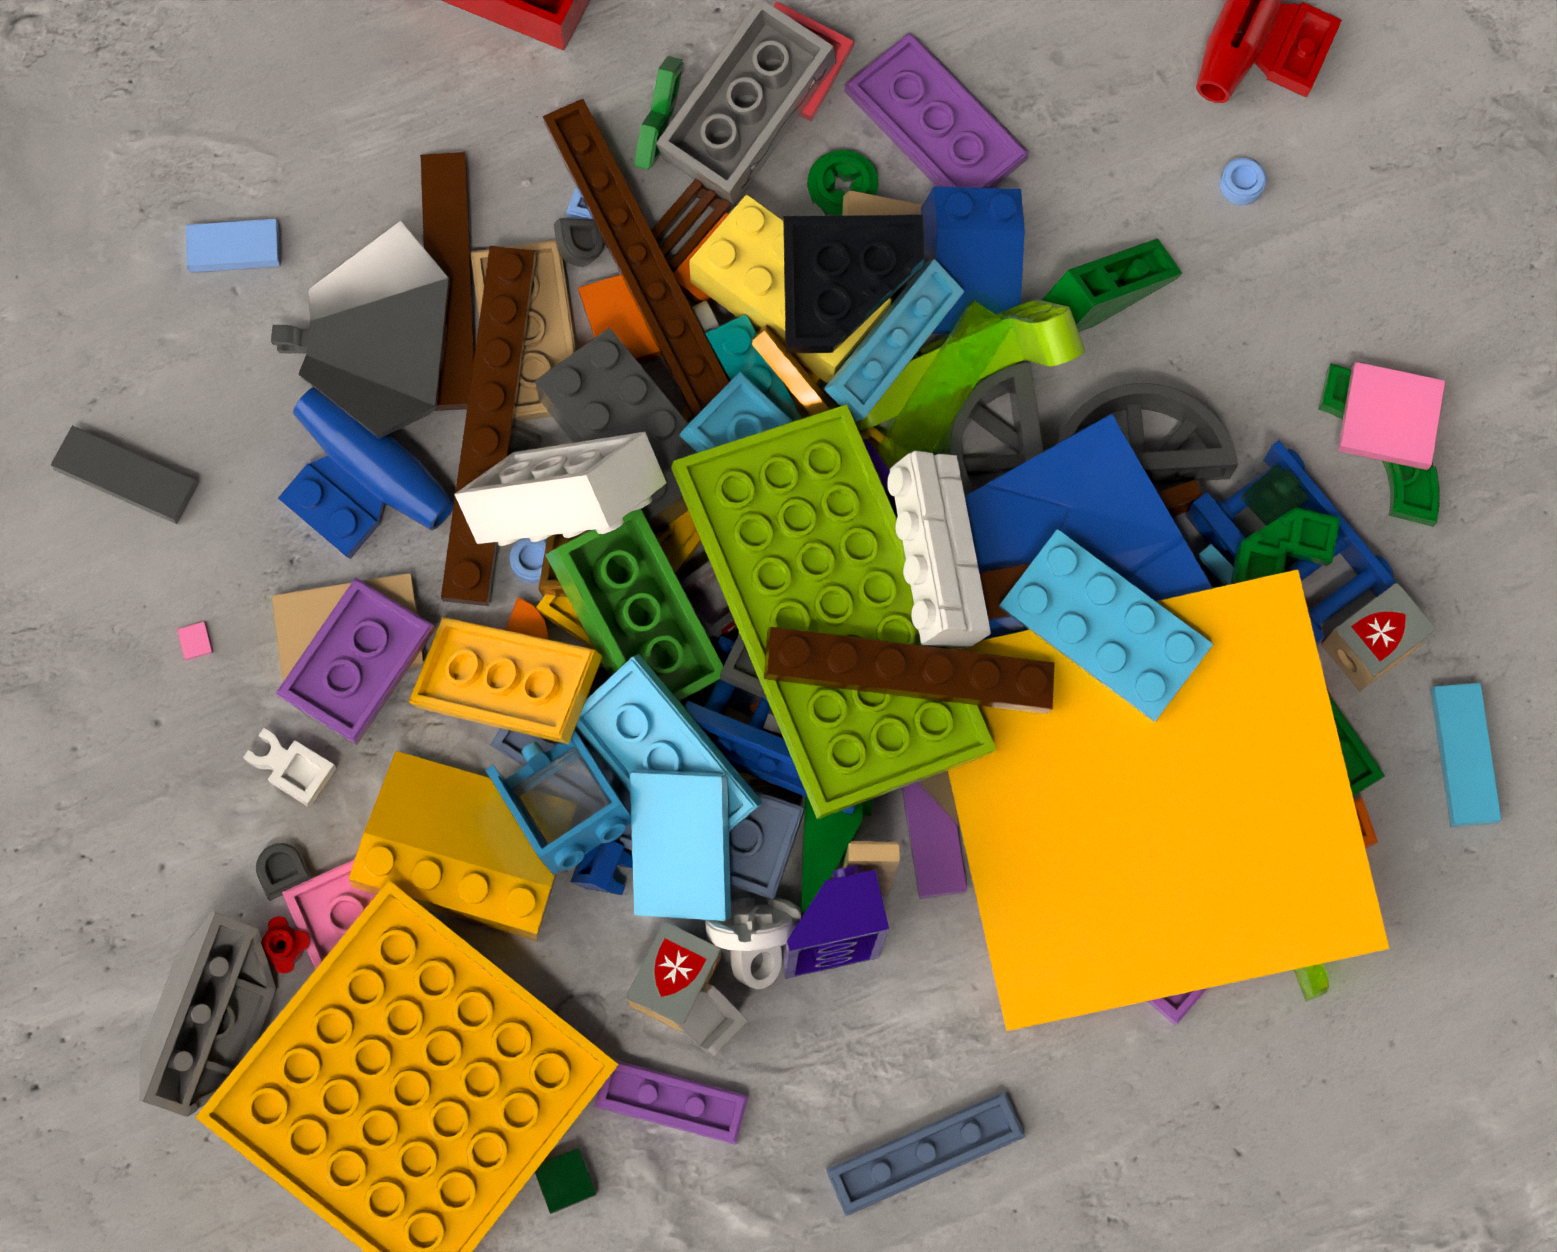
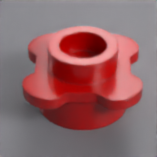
M276 916L268 922L269 929L262 938L261 945L267 960L275 965V970L281 974H288L294 970L295 963L302 957L304 950L309 948L311 940L307 932L294 930L288 925L286 918ZM279 941H285L286 943L285 948L279 950L277 947Z

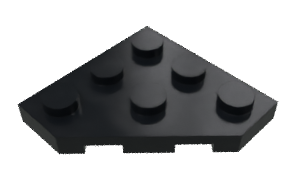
M923 215L783 216L785 353H833L909 280L924 263Z

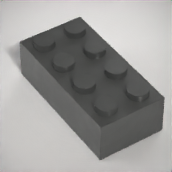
M610 328L535 380L539 401L573 443L639 432L646 433L667 482L651 495L652 502L641 508L654 535L688 511L671 469L674 460L697 453L679 436L688 423Z

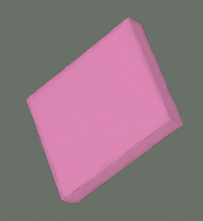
M205 622L177 629L185 661L213 653Z

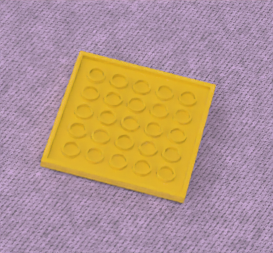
M388 880L195 1118L364 1252H472L619 1064Z

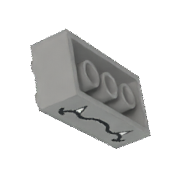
M758 0L656 142L662 158L694 180L696 178L703 183L704 187L711 189L719 197L735 206L836 64L834 46L765 0Z

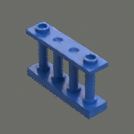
M1279 440L1271 446L1263 460L1268 465V470L1223 502L1220 500L1215 501L1208 492L1192 503L1186 518L1207 544H1212L1233 567L1238 544L1249 537H1244L1233 524L1234 516L1281 482L1298 502L1290 510L1297 507L1340 518L1334 557L1340 553L1357 575L1313 608L1308 609L1316 646H1318L1325 638V635L1321 632V624L1370 589L1375 597H1378L1397 582L1393 578L1394 574L1388 562L1381 556L1374 555L1308 476L1300 456L1294 450L1286 449ZM1300 559L1284 572L1298 570L1300 579L1303 581L1323 565Z
M720 636L715 651L724 666L735 641ZM720 679L717 680L705 707L687 702L685 706L686 711L735 769L808 797L784 739L767 733V730L763 728L771 709L768 700L761 697L749 725L722 715L736 686ZM856 805L841 811L852 815Z

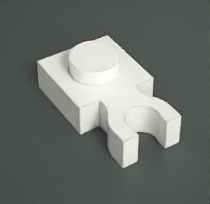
M263 728L258 736L271 745L270 752L266 756L258 757L248 750L243 758L256 768L272 769L273 772L268 781L310 808L337 768L333 763L295 740L288 750L284 749L277 737Z

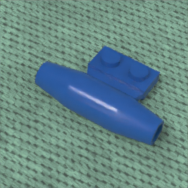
M314 387L309 389L296 403L293 410L294 416L328 456L312 463H307L278 499L346 557L351 559L380 525L384 503L431 531L437 529L453 511V499L420 460L389 434L378 439Z

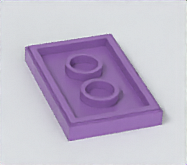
M355 577L281 684L276 695L357 746L435 631V627L430 622Z

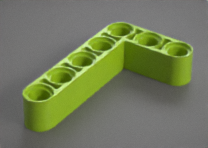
M1041 300L1029 301L920 348L864 419L855 422L858 430H864L881 424L1023 360L1044 366H1056L1076 359L1085 353V348L1070 307Z

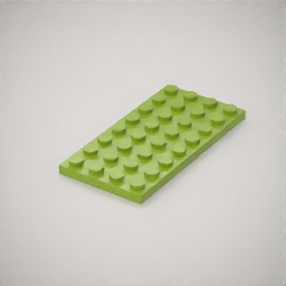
M847 404L673 461L671 469L817 819L991 755L996 751V747L977 705L764 679L766 639L770 627L922 646L919 629L915 628L912 623L914 601L911 585L905 581L903 574L906 557L903 541L896 534L895 525L897 518Z

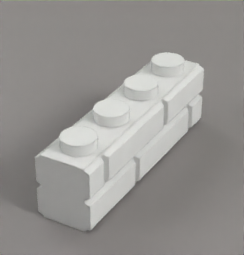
M914 451L907 454L891 467L888 476V490L895 497L898 514L895 525L896 534L903 541L906 557L903 574L905 581L911 585L914 601L912 623L915 628L919 629L922 646L964 650L990 635L991 631L957 455H933V453Z

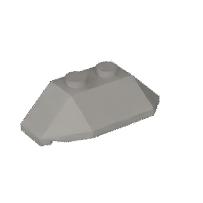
M212 911L176 955L141 1046L139 1101L188 1117L208 1102L257 1042L276 992L269 963L261 945L262 939L258 928Z

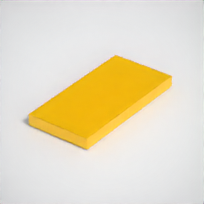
M442 617L408 702L419 709L569 744L603 656L594 649Z

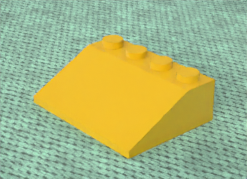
M395 751L365 827L349 881L352 888L377 895L387 881L390 880L427 910L537 941L557 873L553 875L539 859L490 778ZM533 790L520 797L549 844L571 830L578 807L577 803Z

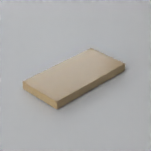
M556 240L506 247L535 250L536 254L514 422L552 417L539 401L535 380L576 352L563 260L557 249ZM489 249L470 252L479 319Z

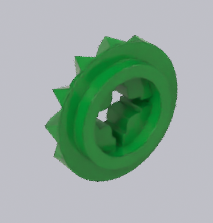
M836 150L824 154L816 160L808 174L807 188L812 204H816L821 208L825 216L828 214L842 216L843 196L845 193L842 190L831 191L835 188L834 174L837 178L840 177L843 182L854 181L850 185V191L875 196L878 191V176L875 168L868 159L853 151Z

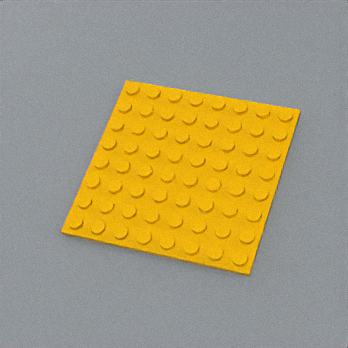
M1298 570L1156 601L1213 643V645L1155 722L1151 721L1030 630L981 640L964 650L953 649L1055 663L1053 709L1048 714L978 706L996 751L991 755L948 770L1006 1031L1390 949Z

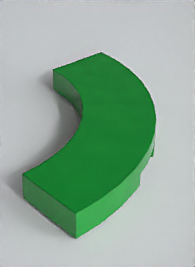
M1330 364L1327 369L1318 410L1330 413L1343 420L1351 375L1350 369ZM1382 461L1390 487L1389 516L1434 527L1438 521L1440 487L1437 468L1433 466V462L1428 470Z

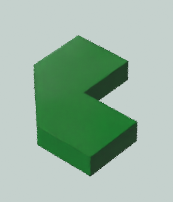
M667 56L658 68L651 111L642 122L634 167L649 170L660 156L656 142L665 131L666 123L674 112L684 65L683 59Z
M1297 507L1290 510L1238 544L1230 585L1284 573L1287 556L1325 566L1330 565L1333 562L1340 518Z

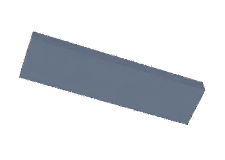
M1002 1092L826 1169V1173L846 1217L1025 1138V1135L1006 1092Z

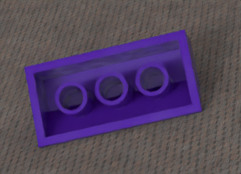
M861 865L849 866L832 872L834 879L825 880L787 940L783 966L785 979L879 959L889 932V925L876 870L863 872Z

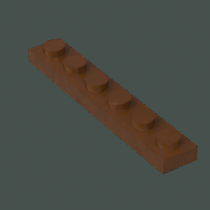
M770 627L766 639L764 679L1048 714L1053 709L1055 663Z

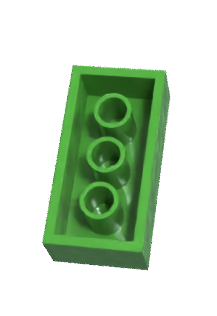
M641 509L631 511L622 517L624 523L613 531L598 534L596 529L590 530L545 554L594 649L603 656L601 662L609 677L615 674L633 656L640 654L678 701L720 679V673L724 666Z

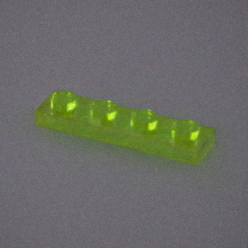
M976 301L969 303L876 449V452L887 467H893L907 454L914 451L929 453L934 451L1013 326Z

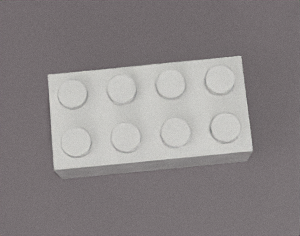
M639 432L513 452L455 493V496L477 544L497 542L499 546H505L521 538H530L531 542H538L554 534H562L564 538H570L586 530L596 529L598 534L613 531L624 523L622 517L650 504L653 500L651 495L667 482L646 433Z

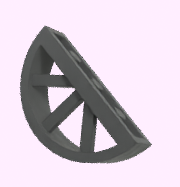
M1030 362L1007 367L986 378L967 396L957 413L947 454L957 455L964 496L976 490L968 475L1010 471L1043 452ZM1009 393L1015 432L983 407L996 398ZM973 420L1017 454L963 459L962 437L969 423Z
M1125 384L1095 395L1075 411L1066 423L1058 440V443L1064 441L1105 415L1126 410L1130 446L1152 484L1189 482L1194 479L1196 481L1227 480L1232 477L1238 466L1233 442L1216 415L1191 395L1161 384ZM1141 410L1159 412L1182 422V425L1158 452H1146ZM1193 433L1207 447V449L1179 450Z

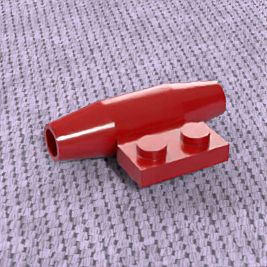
M1226 0L1207 40L1196 90L1208 101L1225 103L1255 63L1267 76L1266 80L1307 98L1342 19L1304 2L1301 4H1283L1282 0Z

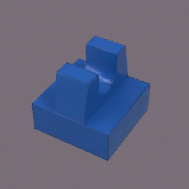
M615 841L601 843L584 855L583 860L576 866L570 882L584 889L622 895L625 885L615 881L613 874L617 865L623 868H633L632 856L623 850V845Z

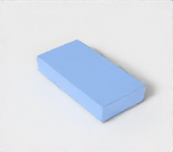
M263 219L186 225L187 268L190 273L280 266L279 226L277 220Z

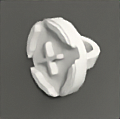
M740 898L731 901V917L726 921L705 920L707 940L717 947L730 950L733 975L739 982L754 989H764L771 985L778 977L782 966L781 946L787 943L788 938L801 920L800 908L791 901L780 898L774 900L767 898L768 905H756L755 898ZM762 953L763 962L757 972L751 974L753 959Z

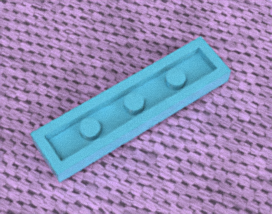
M935 259L924 263L826 385L824 390L840 406L848 405L855 422L864 419L965 291Z

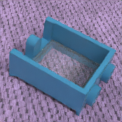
M576 729L569 744L559 743L547 752H544L536 742L525 746L522 750V755L528 764L506 779L494 765L486 769L487 774L537 856L553 875L561 870L575 867L583 860L586 853L601 843L614 841L631 824L630 813Z

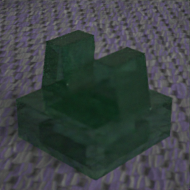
M1276 464L1248 488L1240 499L1267 526L1295 507L1300 508L1309 497L1300 488L1301 482L1289 470L1284 472Z

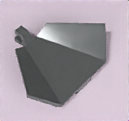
M399 220L308 289L309 330L291 325H273L271 343L277 345L279 353H306L298 375L378 439L430 415L437 409L441 369L444 370L448 332L446 314L450 280L403 222Z

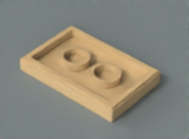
M411 573L363 581L418 615ZM351 583L271 596L283 682ZM423 649L410 668L423 666Z

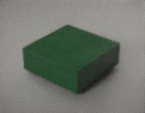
M579 1148L541 1163L535 1171L550 1214L597 1196Z

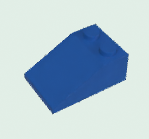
M934 186L921 207L924 231V260L926 263L935 259L965 292L931 334H954L1021 304L1025 235L1021 189Z

